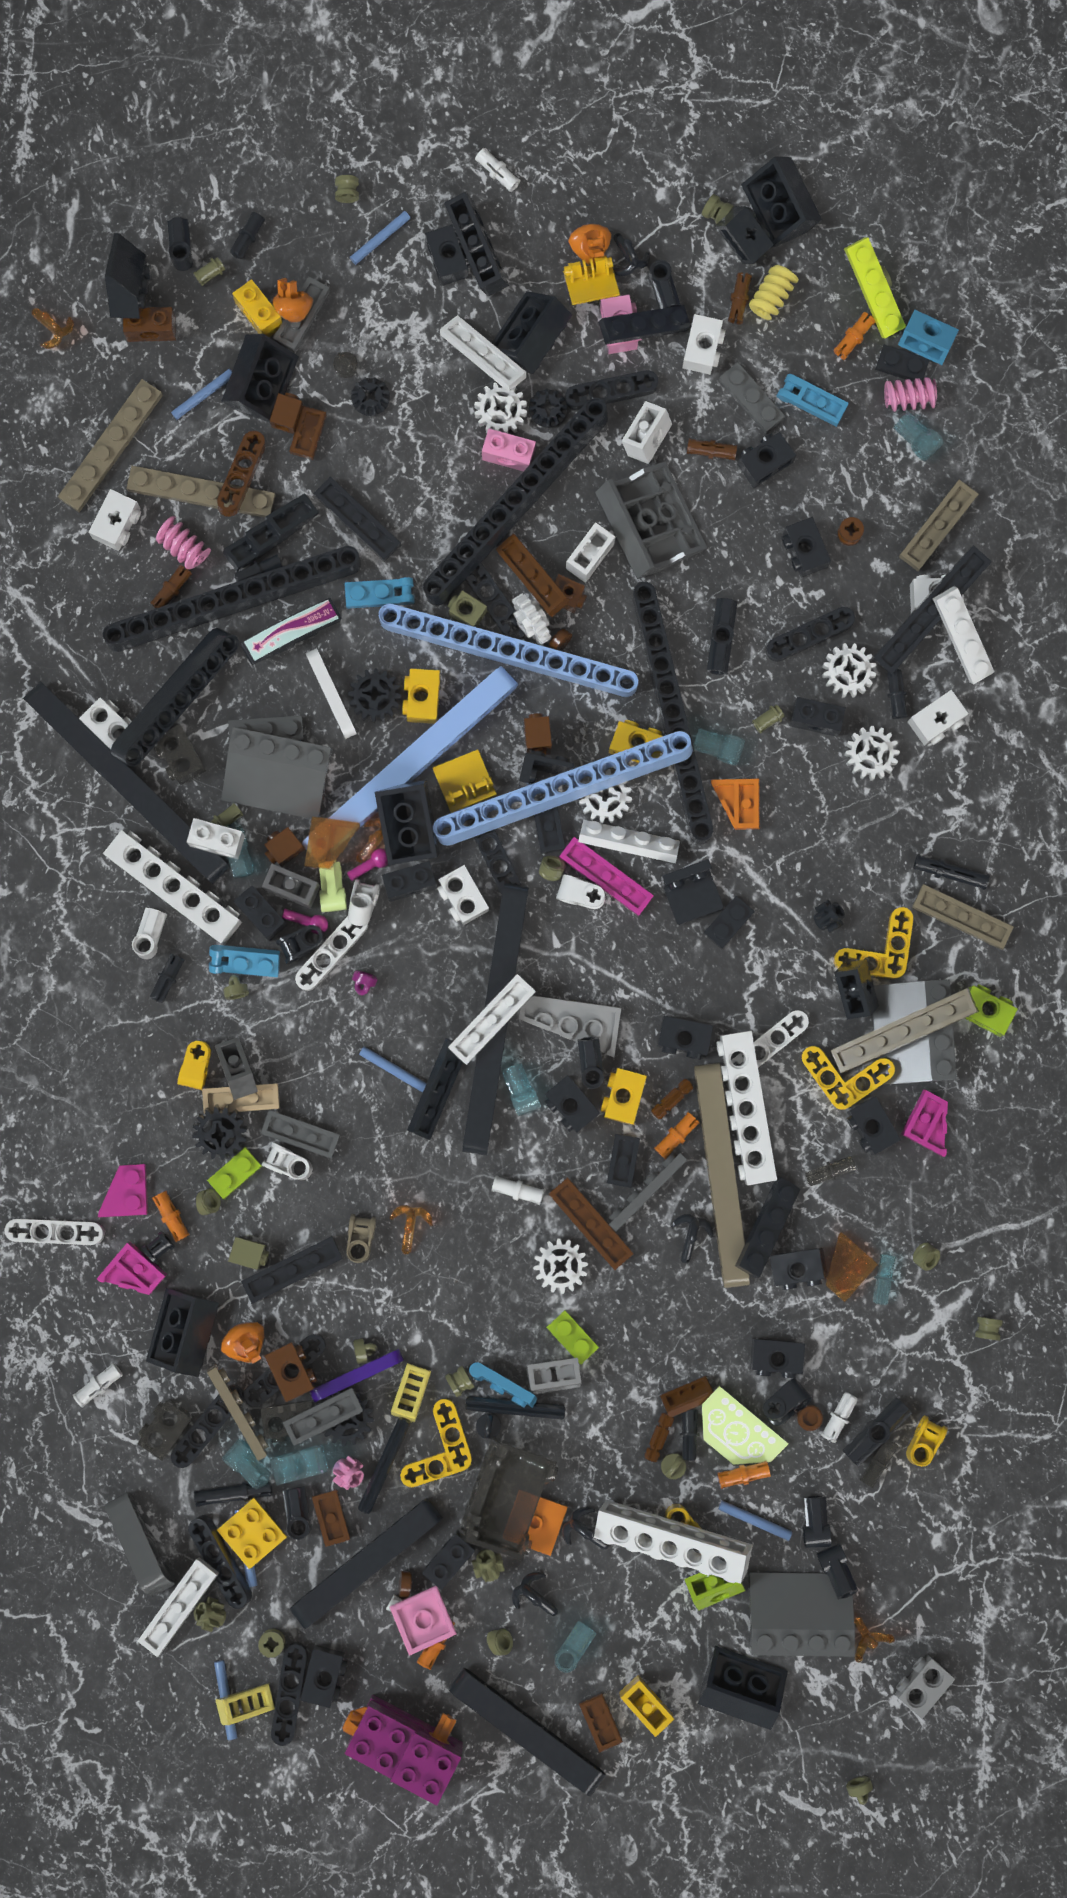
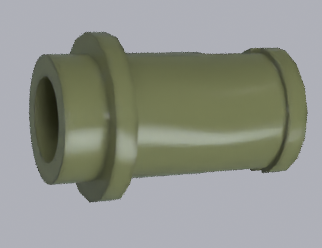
M218 257L215 259L211 258V262L193 272L201 286L218 274L223 275L222 272L226 270Z
M777 704L775 706L771 705L768 711L753 719L752 723L761 734L776 722H782V718L785 715Z
M233 803L218 816L214 815V819L210 822L228 827L242 817L243 814Z

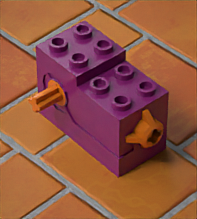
M373 1694L367 1706L350 1711L342 1727L344 1732L351 1735L345 1755L391 1779V1782L436 1806L461 1760L463 1742L450 1736L457 1721L452 1716L443 1713L435 1728Z

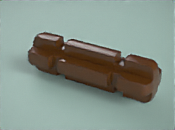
M683 1079L677 1088L669 1092L661 1100V1103L651 1110L652 1114L657 1119H662L667 1114V1110L670 1111L684 1098V1094L687 1095L693 1089L690 1081Z
M667 1413L661 1414L658 1420L659 1426L656 1425L649 1443L650 1448H647L645 1452V1459L655 1463L658 1461L659 1451L664 1446L669 1434L668 1428L672 1426L674 1417L669 1418Z

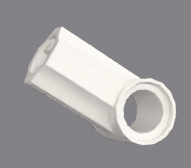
M145 908L137 936L132 941V948L140 958L151 959L156 955L157 944L167 917L166 913L152 908ZM143 941L151 943L150 949L146 952L139 951V945Z

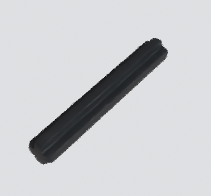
M471 1396L466 1398L465 1404L467 1411L561 1420L565 1418L566 1411L564 1405L535 1403L533 1408L527 1404L523 1408L511 1400Z
M398 1418L361 1499L358 1510L365 1514L371 1513L411 1425V1422L407 1419Z

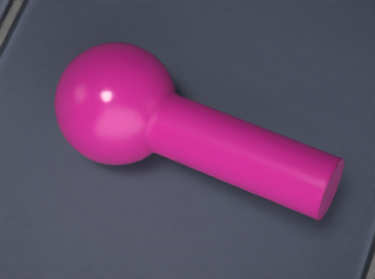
M383 848L374 850L369 860L347 872L350 880H355L375 867H386L388 865L386 850Z
M285 908L283 910L281 918L305 926L315 925L323 932L328 928V921L322 915L310 917ZM316 930L311 931L314 934H319Z

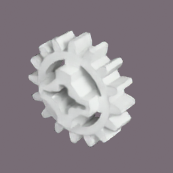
M494 383L492 390L487 386L484 387L485 395L479 393L478 399L480 402H475L474 404L475 409L478 410L475 412V418H481L478 421L479 426L486 425V433L488 429L503 431L507 434L508 430L511 429L516 433V424L523 426L524 420L521 417H527V411L524 410L527 407V402L521 401L523 393L515 394L516 387L508 392L503 387L498 388L497 383ZM489 402L491 407L485 413V405ZM496 405H497V407H500V409H504V408H505V413L502 412L501 410H498V411H497ZM517 406V413L513 418L511 411Z
M523 593L512 599L516 610L513 615L520 629L523 630L527 637H533L540 645L550 640L551 635L547 628L550 624L543 609L539 607L536 601H530Z
M846 643L842 645L841 651L835 647L833 649L834 655L828 653L826 659L829 662H825L822 668L828 670L822 675L823 678H829L826 686L833 685L835 687L833 693L835 694L840 690L844 698L848 692H850L852 698L856 696L857 690L861 694L865 693L864 685L871 687L873 683L870 679L876 676V673L871 671L876 667V663L869 662L872 654L865 656L866 648L863 647L858 651L856 650L857 645L855 643L851 649H848ZM853 656L857 657L861 662L854 659ZM841 657V665L833 668L835 661ZM847 666H849L850 670H854L852 675L848 671H844ZM865 673L864 679L857 684V676ZM837 679H840V680L843 681L846 685L840 683Z
M871 726L868 732L861 728L859 730L860 736L854 733L851 736L854 742L848 741L846 744L851 749L845 752V756L851 758L846 764L847 766L854 765L855 768L852 773L860 771L861 779L866 774L869 775L870 781L875 779L876 774L882 779L885 776L884 771L890 774L893 770L890 765L898 763L893 758L900 753V751L893 749L897 745V741L891 742L889 740L892 736L891 733L886 736L883 735L884 728L882 727L878 732H875L874 726ZM873 738H876L883 743L876 742L873 740ZM861 741L862 751L856 754L857 745ZM871 750L872 752L876 751L877 754L873 757L872 755L868 756L867 752ZM888 752L887 761L883 765L882 756ZM862 763L869 765L871 769L864 767Z
M610 769L607 770L606 775H611ZM626 781L617 785L621 793L616 792L613 787L585 796L584 799L579 801V805H586L583 810L584 814L592 813L590 820L593 821L596 817H600V823L603 824L604 819L608 818L609 822L613 823V816L616 815L619 819L622 818L621 810L628 812L629 807L625 803H630L632 798L626 796V794H629L632 789L624 787L627 783ZM603 791H607L608 796H610L607 802L602 801V797L598 796L602 795ZM590 801L596 802L599 806V811L591 805ZM620 804L616 809L608 812L610 806Z
M557 1239V1245L554 1246L548 1241L549 1248L546 1250L540 1247L542 1256H535L534 1258L539 1261V1265L534 1266L533 1269L540 1270V1274L536 1276V1279L543 1278L545 1281L542 1287L544 1288L548 1284L551 1285V1292L553 1293L556 1287L560 1288L561 1294H564L565 1287H569L571 1291H574L573 1284L575 1282L579 1285L582 1284L579 1279L580 1275L587 1276V1273L582 1271V1267L588 1266V1263L581 1261L586 1254L577 1253L579 1249L578 1244L573 1248L570 1247L571 1240H567L565 1245H563L561 1240ZM556 1249L568 1250L562 1256H555L552 1253ZM569 1256L565 1264L567 1270L565 1272L560 1270L553 1276L552 1274L556 1269L554 1262L556 1260L561 1262ZM574 1257H576L578 1263L576 1273L571 1270V1261ZM545 1259L550 1262L551 1271L547 1275L544 1272ZM566 1276L570 1280L565 1283L553 1282L557 1277Z

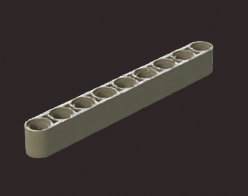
M720 1063L694 1066L723 1286L724 1288L750 1285L749 1274L735 1267L745 1243Z

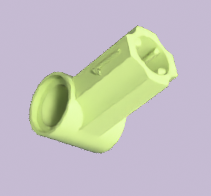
M332 861L319 864L321 911L347 910L340 862Z

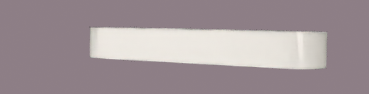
M317 648L305 653L345 739L356 735L354 726Z
M347 916L297 972L295 980L299 988L305 991L313 990L366 932L368 924L363 925L361 929L356 927L351 932L355 937L351 939L346 932L342 931L344 927L349 930L353 925L349 922ZM339 935L347 938V945L343 949H337L333 945L334 938ZM321 954H327L331 959L329 966L325 968L319 967L316 962ZM311 964L318 971L322 972L320 976L316 972L311 977L313 981L311 985L308 983L305 985L301 984L303 982L301 976L303 974L309 975L313 971L311 968H308Z
M799 1010L791 1012L754 1042V1047L761 1046L765 1050V1057L762 1060H757L758 1067L808 1027V1017L804 1012ZM792 1016L796 1018L801 1016L803 1019L801 1025L803 1027L799 1028L796 1026L790 1030L794 1034L790 1037L788 1031L781 1024L785 1023L787 1027L793 1022ZM776 1030L781 1031L785 1037L784 1042L779 1045L774 1044L770 1037L771 1033ZM740 1053L731 1060L732 1064L735 1062L741 1064L744 1061L743 1054ZM740 1076L736 1080H742L745 1077Z
M13 1219L5 1226L6 1237L14 1242L96 1245L104 1239L105 1235L104 1228L95 1222ZM16 1223H19L20 1228H29L28 1223H32L30 1228L31 1239L27 1238L29 1233H19L18 1238L15 1237L16 1235L11 1232V1228L16 1227ZM40 1224H45L49 1228V1234L44 1239L36 1235V1228ZM65 1225H69L74 1229V1236L69 1240H65L61 1236V1229ZM82 1225L81 1231H90L91 1226H93L95 1231H99V1236L94 1237V1241H91L90 1236H81V1241H78L80 1234L78 1226Z

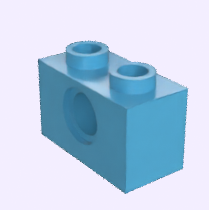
M914 310L898 345L942 365L959 330L927 314Z

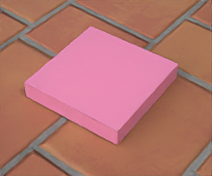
M436 1585L389 1606L409 1656L457 1634Z

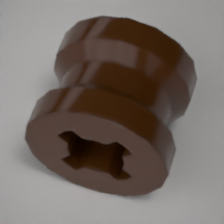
M855 517L844 519L837 532L839 541L847 546L857 544L863 535L864 525Z

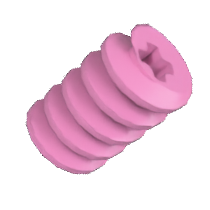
M926 377L922 383L919 378H915L913 384L910 379H906L904 384L900 380H896L894 386L891 381H886L884 387L886 408H888V405H891L893 412H896L897 406L900 404L902 410L906 411L907 404L910 403L912 410H916L917 403H920L922 409H925L927 402H930L931 407L935 408L937 401L935 379L931 381L930 378Z
M172 516L159 529L156 541L159 544H163L165 550H170V554L173 557L178 556L177 560L180 563H185V568L191 570L200 565L209 556L211 549L207 548L202 551L204 542L201 541L195 544L197 536L193 535L188 538L190 529L187 528L181 532L183 523L179 522L174 525L176 517Z

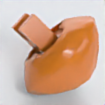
M586 224L573 231L568 242L579 258L585 260L588 265H590L589 259L592 258L593 265L595 266L594 258L604 256L610 245L612 234L608 228L602 225Z
M287 278L277 280L278 294L273 299L276 313L289 322L302 321L312 308L313 298L304 291H297V281L293 280L287 283Z
M245 1322L234 1326L222 1340L221 1351L228 1357L252 1364L261 1359L259 1354L264 1341V1326L258 1322Z

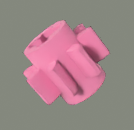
M350 1456L347 1459L342 1458L338 1460L333 1467V1473L336 1475L333 1482L340 1487H344L346 1490H349L350 1487H357L364 1477V1473L360 1470L364 1465Z

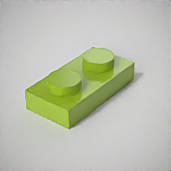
M245 1147L207 1181L222 1199H225L257 1172L262 1165Z
M565 1310L546 1327L574 1358H578L580 1365L599 1348Z

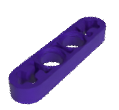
M397 1349L321 1384L309 1392L313 1401L317 1402L404 1361L400 1350Z

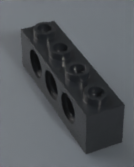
M463 192L444 202L480 289L489 297L508 287L509 283L474 200L466 192Z

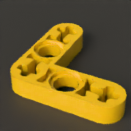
M899 907L891 913L884 954L843 948L833 958L835 967L838 969L843 964L842 961H839V957H842L844 953L848 954L849 959L854 960L857 959V955H860L859 960H864L866 957H872L876 960L877 966L874 970L870 971L871 976L888 979L901 977L907 968L913 926L912 912L908 908ZM901 912L904 913L905 918H908V921L902 924L901 929L907 930L906 934L903 932H892L893 928L897 930L899 927V921L895 920V916L900 915ZM899 936L904 940L905 945L903 949L896 950L892 947L891 940L893 937ZM889 952L895 955L903 954V958H897V966L901 967V970L896 971L895 974H892V969L888 968V965L894 962V956L889 957Z
M807 1047L802 1054V1061L831 1103L840 1110L851 1107L888 1081L895 1072V1066L890 1059L880 1058L845 1082L820 1047ZM808 1051L818 1052L820 1056L817 1059L822 1065L826 1061L828 1066L821 1068L816 1074L813 1070L817 1068L815 1062L809 1063L807 1061L809 1057ZM879 1063L883 1065L889 1064V1075L880 1074L876 1077L880 1082L875 1084L873 1077L867 1071L872 1069L874 1074L879 1070ZM826 1070L832 1071L835 1075V1081L830 1085H826L821 1081V1074ZM859 1077H867L869 1079L870 1087L868 1090L861 1091L856 1087V1080ZM838 1082H841L843 1086L838 1087L842 1094L846 1092L849 1094L847 1098L848 1103L840 1102L838 1104L836 1102L838 1098L837 1093L834 1090L830 1094L828 1089L835 1087Z
M443 1398L438 1400L433 1408V1414L445 1452L405 1465L400 1474L404 1485L416 1487L464 1471L470 1466L472 1461L471 1452L456 1406L450 1399ZM442 1403H445L446 1407L451 1406L452 1410L448 1413L450 1420L455 1418L457 1423H448L444 1427L441 1426L440 1422H446L444 1415L438 1414L437 1411L441 1408ZM454 1427L458 1429L460 1437L457 1441L450 1442L446 1439L445 1432L448 1428ZM463 1442L464 1447H459L461 1455H466L468 1458L464 1460L463 1466H460L458 1462L454 1463L453 1459L456 1458L455 1449L449 1451L448 1447L457 1446ZM439 1460L442 1462L444 1469L440 1474L430 1472L429 1464L431 1461ZM420 1464H425V1472L429 1478L424 1479V1474L416 1476L415 1482L405 1478L409 1468L417 1472L422 1470Z

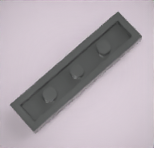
M672 1153L662 1163L665 1168L659 1174L654 1171L644 1181L647 1186L641 1192L636 1189L626 1199L629 1204L623 1210L618 1207L609 1216L612 1221L608 1225L616 1232L687 1159L681 1153L677 1156Z

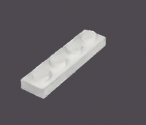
M458 315L440 329V335L508 392L526 378L525 370Z
M953 586L934 597L933 601L969 682L975 684L994 673L958 588Z
M583 820L578 841L671 863H676L680 841L669 837H660L646 832L628 830L619 826L615 827Z
M517 974L448 1048L467 1065L536 991Z
M200 1557L197 1558L141 1635L138 1642L156 1657L161 1655L219 1572Z

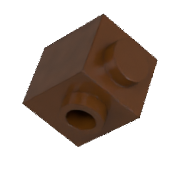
M278 393L270 418L271 428L295 434L303 403L299 400L298 396L291 393H285V395Z
M558 574L555 583L570 600L563 609L575 614L577 607L582 609L586 601L587 595L584 594L585 586Z
M289 827L282 832L278 830L267 837L266 840L268 842L264 844L268 849L265 855L272 864L278 863L280 867H283L305 850Z

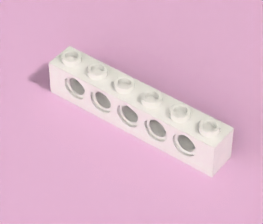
M121 830L103 854L219 943L225 945L242 923L237 918L240 914L229 905L223 908L218 904L220 899L209 890L205 894L198 889L201 884L191 876H188L186 879L179 874L181 869L174 863L168 861L166 864L160 860L161 854L151 846L147 849L139 844L142 839L130 831L126 834ZM136 850L140 851V860L130 862V854ZM154 865L160 866V874L157 877H150V868ZM173 880L180 881L179 890L169 892V883ZM192 895L200 897V903L196 907L188 906V899ZM212 910H218L220 913V917L216 922H209L207 919L208 913Z
M752 1031L720 1036V1041H717L716 1044L718 1055L723 1056L725 1066H721L722 1079L728 1082L729 1091H725L727 1106H732L733 1115L729 1116L731 1130H736L737 1140L733 1141L735 1155H740L741 1165H738L739 1179L744 1180L746 1185L776 1181L777 1177ZM736 1051L741 1052L744 1056V1061L739 1066H735L731 1062V1055ZM740 1076H744L748 1081L747 1088L742 1091L738 1090L735 1086V1081ZM744 1101H749L752 1105V1111L748 1115H742L739 1111V1106ZM748 1126H753L756 1129V1136L752 1140H747L743 1134L744 1129ZM752 1151H758L761 1156L759 1163L751 1165L748 1162V1155Z
M606 1500L599 1509L594 1538L600 1539L606 1544H616L625 1547L631 1552L648 1554L654 1559H664L675 1563L679 1567H689L699 1570L702 1574L715 1575L727 1582H737L740 1584L747 1573L752 1544ZM620 1526L625 1527L627 1531L623 1530ZM644 1533L650 1535L651 1538L646 1537ZM669 1541L674 1542L676 1546L671 1545ZM693 1548L699 1550L701 1554L696 1553ZM717 1556L724 1558L725 1561L720 1560Z

